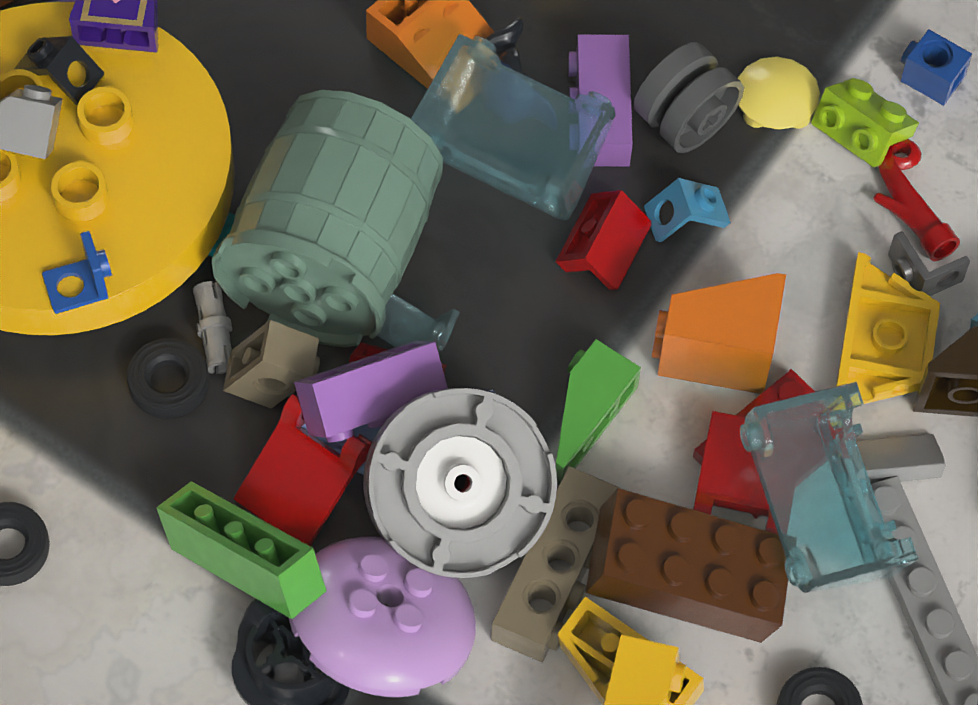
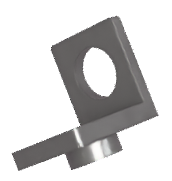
M903 231L894 234L888 253L892 261L894 273L908 281L913 289L923 291L929 296L961 283L970 264L969 258L964 256L929 272ZM951 272H954V273H953L952 275H950L948 278H946V279H944V280L938 282L941 278H943V277L946 276L947 274H949V273H951Z

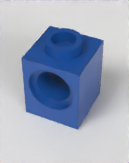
M928 29L919 42L912 40L905 49L900 60L901 63L905 64L900 81L944 106L965 78L972 53Z

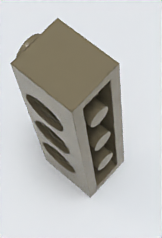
M570 466L568 467L557 489L550 520L538 541L526 553L492 622L491 641L542 663L549 649L558 650L560 644L557 634L564 626L562 621L568 609L575 611L586 590V585L581 583L587 569L590 568L600 507L620 487ZM574 521H581L586 523L590 529L584 532H577L569 528L568 524ZM554 560H564L572 567L566 571H556L549 566V563ZM536 599H544L549 601L553 607L547 611H537L530 606V603Z

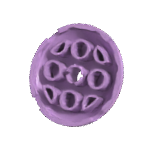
M370 536L345 539L333 543L315 554L327 591L293 619L289 618L294 636H299L310 651L309 659L326 675L360 692L384 697H406L418 695L420 689L439 682L443 685L461 670L474 644L476 621L471 599L458 578L436 575L415 566L400 556L382 537Z

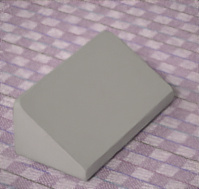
M934 434L844 442L851 486L870 485L898 476L900 482L941 478L946 466L944 456Z

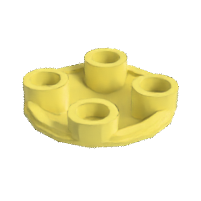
M781 57L759 59L748 65L738 77L744 86L743 97L738 106L744 112V121L751 127H768L778 130L804 128L809 124L812 114L817 109L820 96L817 81L805 66L792 59Z

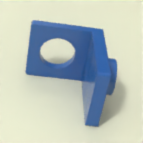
M90 231L80 233L86 256L85 260L42 273L55 314L109 299L104 278L112 276L105 250H95ZM68 276L80 278L84 282L82 292L75 297H64L59 294L57 286L63 278Z

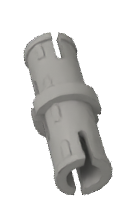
M212 281L202 282L193 288L199 315V323L196 324L197 334L203 340L208 372L213 374L216 366V374L227 373L232 350L229 334L233 330L231 319L226 317L222 299V288L219 283L215 282L212 284Z

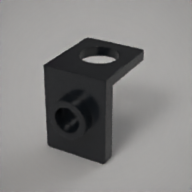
M72 36L38 38L14 68V70H28L36 75H49L75 105H78L82 96L92 90L104 75L102 69ZM74 61L80 62L86 70L85 82L80 87L73 86L67 75L68 68Z

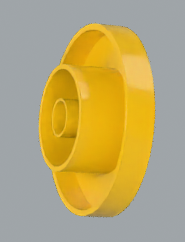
M75 2L33 3L0 11V100L17 89L24 90L25 85H37L48 88L52 91L51 96L63 98L54 149L46 159L0 149V330L27 335H62L95 330L124 321L147 310L180 287L198 269L220 236L229 214L235 177L231 133L225 105L217 86L196 56L179 40L158 27L157 53L80 45L102 69L104 75L92 90L82 96L78 105H75L49 75H36L24 69L14 70L27 53L29 47L38 38L72 36L69 18ZM78 61L72 62L68 68L67 75L70 83L75 87H80L85 82L86 70ZM90 231L95 250L104 249L110 265L112 276L104 278L109 299L55 314L42 273L85 260L86 256L80 233ZM68 276L59 282L57 291L64 297H75L82 292L84 282L78 277Z

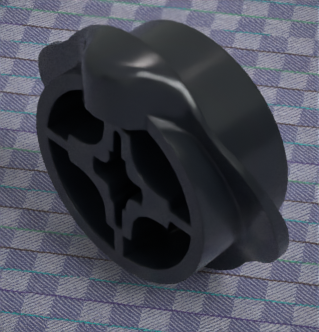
M256 598L249 604L239 625L237 645L231 665L234 686L241 699L247 705H344L350 687L337 682L324 672L320 675L317 674L316 665L309 659L310 651L304 645L299 636L295 637L289 617ZM270 644L273 647V652L266 657V663L258 667L256 665L258 656Z

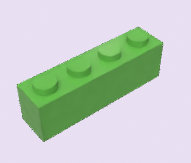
M192 481L156 507L173 551L290 619L297 616L327 591L312 547Z

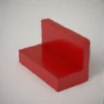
M622 190L592 193L555 262L566 273L590 270L609 290L618 289L651 227V220Z

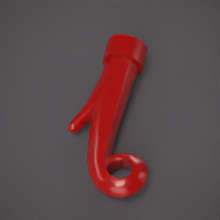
M906 139L891 145L883 162L878 166L883 181L893 199L882 193H876L873 200L895 214L920 239V246L931 261H939L951 255L958 248L960 239L948 223H943L901 171L916 166L920 162L922 155L919 146L914 141ZM904 153L907 157L901 158L895 156V154Z

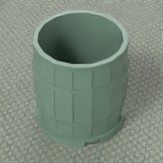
M318 90L300 95L290 107L286 119L277 134L265 149V153L250 180L240 206L236 210L230 234L225 237L212 258L214 278L227 296L243 309L247 307L250 301L257 308L270 314L266 323L272 320L319 338L318 344L351 347L359 345L362 337L365 335H370L369 337L372 339L380 333L386 320L385 306L395 288L401 282L403 273L428 220L429 209L437 184L443 175V157L432 138L407 116L382 102L361 95L332 90Z

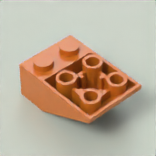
M377 0L366 10L367 40L456 113L462 111L483 92L482 85L486 72L481 67L476 52L479 44L486 37L494 33V31L469 0Z

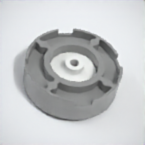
M470 388L436 390L418 396L402 405L384 422L374 437L367 454L364 466L363 487L368 513L376 530L400 556L415 566L436 575L451 578H474L491 574L518 557L521 558L535 545L543 534L553 512L557 492V472L553 454L549 451L544 437L537 428V424L523 409L508 399L492 392ZM462 474L465 478V485L462 489L457 490L454 486V480L458 475Z

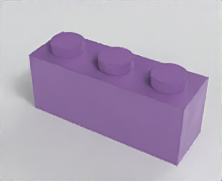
M578 35L577 50L569 51L568 77H576V87H569V113H577V124H570V150H578V166L630 167L632 114L629 35Z
M418 340L294 382L308 434L324 437L329 443L352 437L354 435L353 429L368 424V428L381 427L397 409L410 400L432 391L448 389L436 342Z

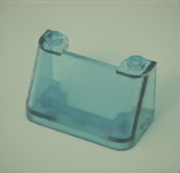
M459 33L411 120L432 138L443 157V163L561 220H569L577 206L616 116L612 102L594 91H589L587 95L578 94L573 99L502 65L499 57L495 54L497 48L488 40L479 36H474L473 39H470Z
M857 382L754 407L746 415L745 423L740 427L742 444L748 452H751L787 558L785 570L788 580L793 586H798L804 593L890 577L918 560L911 537L898 540L891 534L897 530L895 521L884 523L855 438L862 434L863 430L861 424L853 425L852 423L853 409L864 404Z

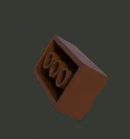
M618 488L600 507L585 593L762 643L779 629L783 623L794 539Z

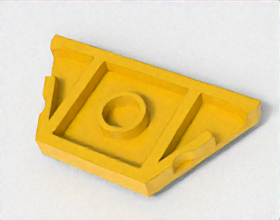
M858 252L855 261L832 406L835 410L918 391L927 365L933 360L941 303L923 291L913 289L908 281L896 273H893L891 276L887 275L870 263V256Z

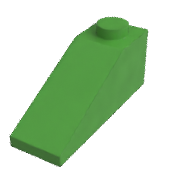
M597 339L586 352L582 349L579 350L567 368L570 377L556 459L558 485H560L569 466L577 468L638 388L641 367Z

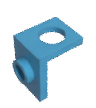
M681 178L676 179L644 205L647 217L651 220V229L657 242H663L689 220L722 228L731 223L717 187ZM671 201L674 207V214L671 221L663 225L659 218L660 209L665 202Z

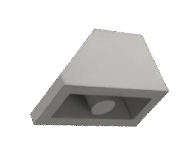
M25 85L24 90L17 89L1 99L0 149L46 159L54 149L63 98L51 96L52 91L48 88L37 85Z

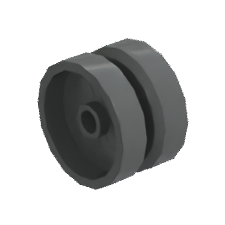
M690 42L665 57L642 83L634 100V110L652 128L660 127L659 134L677 153H687L709 140L725 125L743 97L744 86L742 82L727 68L717 67L718 61L715 56L700 42Z

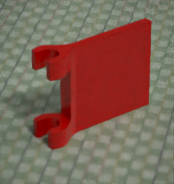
M292 394L284 405L275 430L233 499L268 524L311 546L352 477L366 461L372 441L362 434H359L358 437L352 435L345 442L341 453H338L315 436L309 435L308 431L302 428L305 420L299 398Z
M712 411L693 510L711 515L713 506L766 516L765 531L784 536L802 428Z

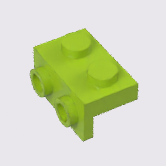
M855 78L826 87L811 120L816 128L872 167L881 165L891 145L913 137L919 124L917 120L907 114L904 107L895 102L887 101L874 92L873 87L869 83Z

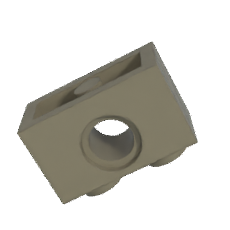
M269 320L231 350L223 391L265 407L273 408L296 391L295 381L317 374L320 365V358L316 356L319 338Z

